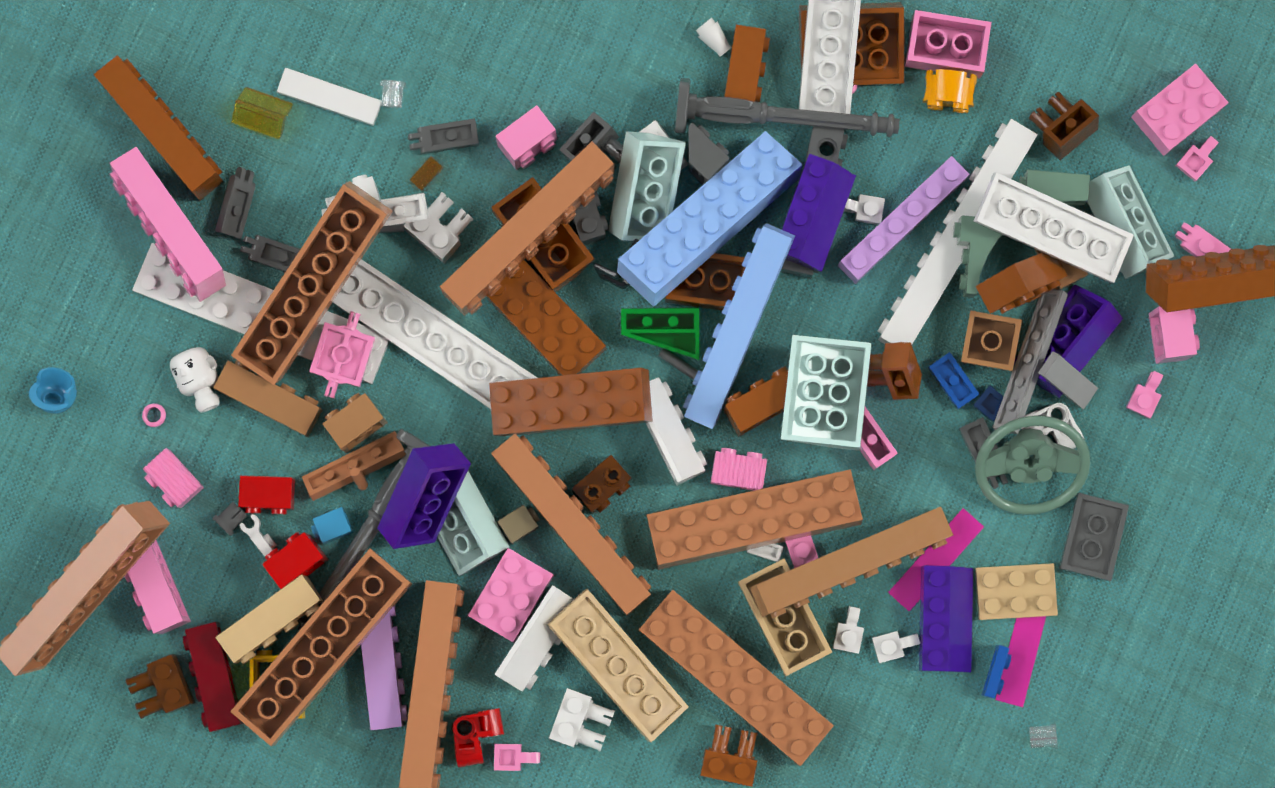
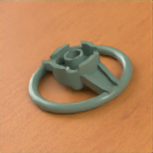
M1026 416L1000 426L984 441L976 459V480L985 497L1005 511L1023 515L1045 513L1064 505L1080 491L1088 477L1090 454L1084 438L1070 424L1048 416ZM1030 426H1044L1056 429L1067 435L1077 448L1075 450L1053 443L1052 439L1043 434V431L1029 428L1019 430V433L1011 438L1009 442L1006 441L1004 446L991 451L996 443L1007 434ZM1052 472L1077 474L1073 483L1062 494L1054 499L1038 504H1018L1008 501L999 496L991 488L987 477L1009 473L1014 482L1031 484L1050 480L1053 475Z

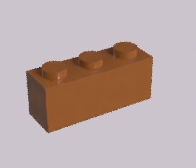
M736 24L724 97L760 102L762 87H757L759 77L764 78L766 62H761L762 53H768L770 38L765 37L766 29Z

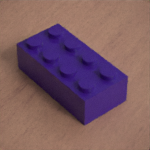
M455 443L412 449L377 528L393 549L435 543L471 465Z

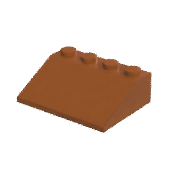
M901 2L861 3L853 85L904 83V6ZM799 5L801 75L808 5Z

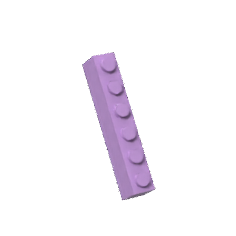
M951 156L839 262L838 267L856 284L967 179L969 173Z
M395 605L361 644L370 730L404 726V721L408 720L407 706L402 705L401 695L405 694L404 680L399 679L398 668H402L401 653H396L395 642H399L398 627H393L392 616H396Z

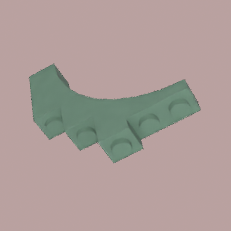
M1027 170L1024 177L1020 176L1019 183L1067 205H1084L1088 201L1090 175ZM962 215L958 222H954L953 238H957V245L967 246V249L962 250L961 264H965V274L960 276L959 289L963 290V297L974 298L977 295L976 286L979 284L980 274L986 258L1003 234L974 222L975 216Z

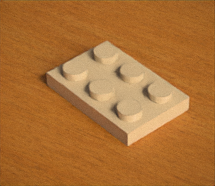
M1054 563L975 568L979 620L1058 615Z

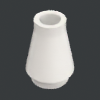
M711 18L696 30L700 35L698 38L714 50L719 57L732 48L718 21L715 23Z

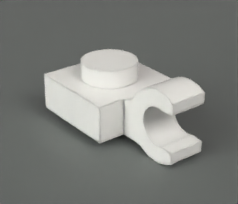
M860 194L858 201L847 200L843 212L856 213L855 221L879 225L882 221L885 198Z
M252 514L251 518L254 520V526L248 529L244 523H241L240 528L250 536V539L265 557L274 550L277 544L268 533L263 535L260 532V519Z
M849 606L846 624H837L833 644L834 649L859 654L864 628L857 627L860 608Z
M898 631L872 638L879 663L904 657L903 648L920 644L918 634L899 638Z

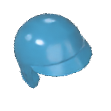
M48 367L40 370L36 377L37 382L29 390V398L32 403L43 411L52 414L68 410L75 402L77 396L74 377L59 368Z

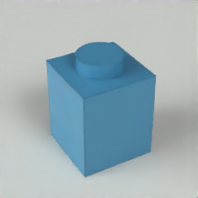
M343 507L313 518L315 525L311 526L315 539H321L323 544L354 533Z

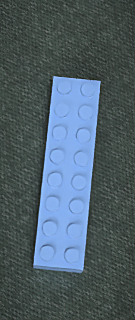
M765 131L618 259L617 273L654 307L800 178L802 164Z

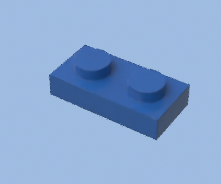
M950 352L928 367L957 410L979 395V392Z
M996 645L982 696L995 699L996 694H1001L1004 680L1001 679L1003 669H1008L1012 655L1008 654L1010 648Z

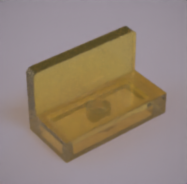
M245 87L235 101L231 123L280 139L283 135L286 117L290 113L293 104Z

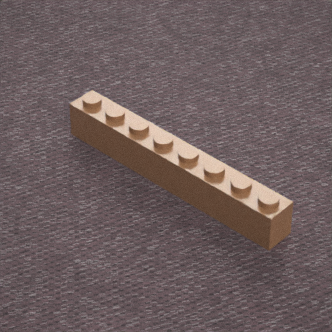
M938 507L751 587L750 590L762 617L770 614L773 619L787 613L785 607L794 604L796 609L810 603L808 598L817 594L820 599L833 593L832 587L840 584L843 589L855 584V578L863 575L866 579L878 574L877 568L886 565L887 569L901 564L900 558L909 555L910 559L924 554L923 548L930 545L933 550L948 544L946 539L953 536V533L942 508Z

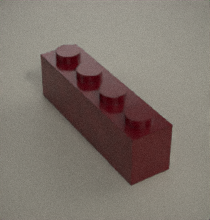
M212 622L185 629L186 636H183V644L185 650L190 651L192 661L189 662V669L192 677L196 676L198 687H195V694L198 702L203 704L204 712L201 713V719L204 728L208 727L209 732L244 724L230 712L238 703V698L227 653L215 638L222 633L220 623Z

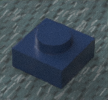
M989 385L973 404V407L993 422L996 419L1004 396Z

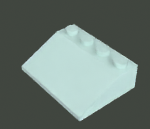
M792 335L781 440L860 451L871 343Z

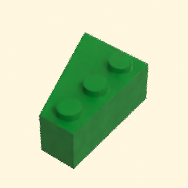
M699 307L621 308V335L699 360Z

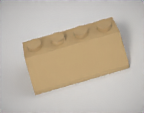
M784 558L744 578L738 584L785 676H788L832 653V650L808 604L796 609L794 604L785 607L787 613L773 619L770 614L762 617L750 588L790 571Z
M300 575L215 638L233 663L241 661L242 664H245L256 656L255 650L261 646L265 649L278 640L276 635L284 630L288 633L299 625L297 620L306 614L307 617L313 615L323 600L309 577Z

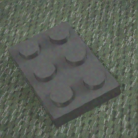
M1077 493L1059 569L1111 581L1129 505Z

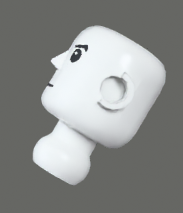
M196 347L174 356L170 361V370L179 391L185 396L194 395L196 409L203 413L219 406V397L211 389L218 380L216 372L217 363L207 350L202 347Z

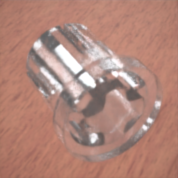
M381 80L380 85L383 86L381 106L402 108L403 88H406V82Z
M1050 723V726L1029 727L1031 748L1052 747V749H1058L1055 723Z

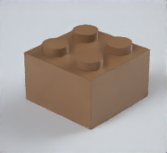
M970 310L961 362L1013 371L1022 320Z
M366 393L363 395L355 394L346 401L348 405L340 411L337 408L325 416L327 421L323 423L324 427L345 453L388 423Z

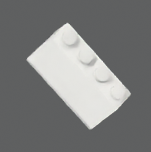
M656 378L650 381L653 422H646V425L678 486L704 473L705 469L703 466L707 465V462L701 451H695L692 443L696 440L689 427L684 429L680 421L684 416L678 404L673 406L669 398L673 394L667 382L662 383L660 378Z
M552 585L495 675L522 692L525 688L530 690L538 679L535 672L539 666L545 668L552 657V654L549 653L554 643L559 646L562 642L547 624L574 599Z

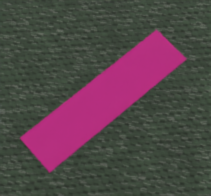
M964 508L949 523L953 536L946 539L948 544L934 550L930 545L924 551L925 553L914 562L888 592L908 611L920 600L921 566H950L984 528Z
M1046 616L1016 618L1008 654L1012 655L1011 662L1007 670L1003 669L1001 679L1004 680L1003 689L1000 695H996L995 700L1019 707L1024 706Z

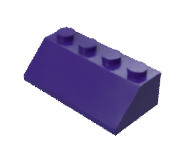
M809 154L782 228L783 231L795 235L785 260L822 272L856 175L832 161Z
M1075 284L1067 293L1068 295L1044 363L1050 354L1055 352L1081 372L1123 318L1110 301ZM1017 355V357L1015 358L1014 366H1015V363H1016V361H1017L1018 355ZM1039 374L1036 384L1060 398L1063 393Z
M921 566L919 671L971 672L973 568Z

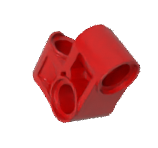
M500 708L461 716L455 720L453 734L458 768L484 763L481 743L478 737L485 738L504 734ZM462 720H467L472 724V731L468 735H461L457 731V725Z

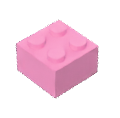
M537 105L496 135L498 147L516 170L520 167L523 169L527 168L535 161L534 157L541 151L543 154L550 151L556 145L554 142L557 140L556 129Z
M1159 306L1149 313L1156 364L1185 361L1197 355L1200 343L1198 335H1194L1193 325L1196 324L1194 309L1167 313Z

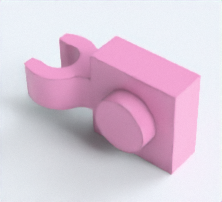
M1210 136L1200 149L1192 145L1175 166L1196 182L1213 162L1208 155L1219 142Z
M1153 371L1150 373L1145 386L1137 384L1126 408L1151 419L1162 396L1156 393L1155 390L1159 386L1163 375Z
M494 744V770L521 771V763H540V752H522V744Z

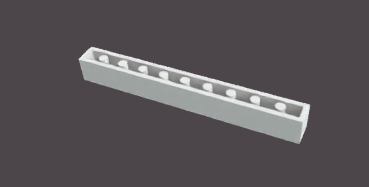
M1013 119L1007 125L1002 123L995 134V137L999 138L994 147L988 146L982 156L986 161L981 168L976 166L969 178L972 181L971 186L968 190L963 188L956 199L960 203L956 211L954 212L950 209L943 223L947 225L942 233L937 231L930 243L933 246L932 251L929 255L924 253L918 262L917 267L921 269L917 276L911 275L906 282L904 288L908 291L903 299L898 296L890 310L894 311V314L890 321L885 318L877 332L881 333L878 339L884 344L911 342L913 344L961 264L962 250L967 249V246L957 245V238H953L954 222H958L962 215L976 216L993 173H999L1011 179L1038 134Z

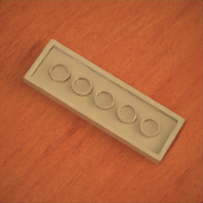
M588 589L579 594L547 624L648 742L655 740L689 707Z

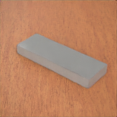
M1055 352L1050 354L1038 372L1082 409H1085L1098 390L1092 382Z

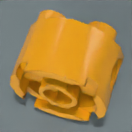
M936 69V74H933L932 70H927L925 76L926 90L923 102L927 103V109L942 111L943 106L953 107V112L968 113L969 108L974 107L973 94L977 84V75L970 74V78H966L967 72Z

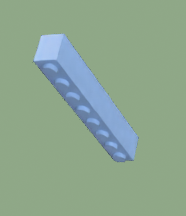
M767 223L762 229L757 228L752 242L756 243L753 252H747L742 266L746 267L743 276H737L732 290L736 291L733 300L728 299L722 311V314L726 315L723 324L718 323L712 337L716 341L713 348L708 347L702 361L706 362L703 372L698 370L694 378L693 385L696 386L693 395L688 394L683 408L687 409L684 417L711 429L716 425L795 235Z

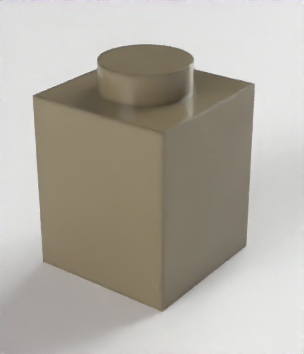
M522 505L500 519L498 523L513 545L538 529L539 527L536 522L540 519L532 507L527 509L525 505Z

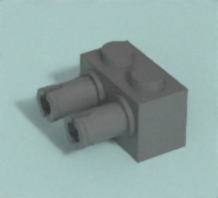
M593 112L559 150L571 162L589 143L593 142L603 153L608 152L620 164L623 145L617 141L619 136L614 129Z

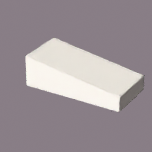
M771 544L750 549L747 553L778 562L784 547Z

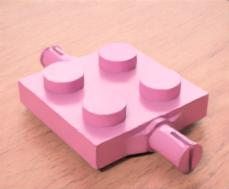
M350 311L346 326L324 323L309 371L328 380L324 396L335 398L338 384H349L359 388L361 386L375 337L363 334L356 329L359 317L361 316L359 313Z

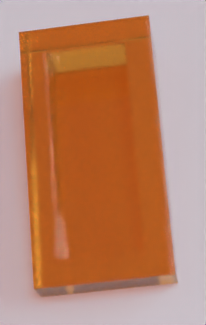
M431 156L412 176L410 181L422 191L444 167Z

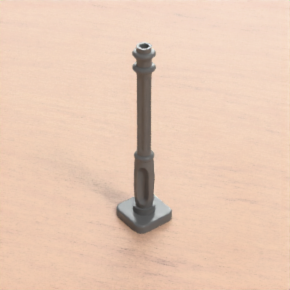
M689 78L680 79L675 133H685L687 119L695 120V116L725 123H760L763 125L766 122H779L870 132L871 136H875L876 133H886L888 138L892 137L893 134H898L900 119L894 118L893 114H889L888 117H880L877 112H874L872 116L767 106L766 102L758 103L733 97H697V94L690 93L691 80Z
M404 429L399 430L396 438L408 445L404 451L406 455L399 461L385 480L372 508L368 510V518L320 591L319 595L323 602L319 604V607L359 562L379 531L377 529L412 449L430 446ZM305 615L304 618L298 619L300 625L297 629L299 631L312 615L310 617Z

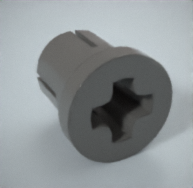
M232 502L218 516L215 515L212 519L229 536H232L234 534L233 530L247 515Z

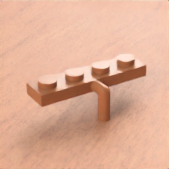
M394 431L302 476L311 499L315 501L353 481L360 490H366L368 487L365 479L366 475L406 455L400 440L396 438L397 433Z

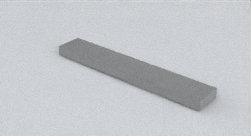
M1051 290L1041 294L1042 296L1039 297L992 427L994 430L1012 420L1025 416L1039 377L1038 372L1043 366L1068 295L1065 291ZM1020 429L1015 430L1011 433L1018 434Z

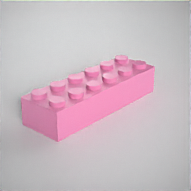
M135 147L110 162L112 169L110 177L114 182L112 184L120 196H125L128 202L126 204L134 216H139L142 222L140 224L148 236H153L159 253L162 256H167L173 273L177 277L181 275L184 281L183 286L191 297L195 295L199 302L225 287L226 283L222 267L138 148Z

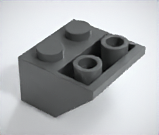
M691 123L688 126L689 173L704 185L729 163L730 158L727 156L729 152L719 142L715 145L709 139L710 134L701 125L696 127Z

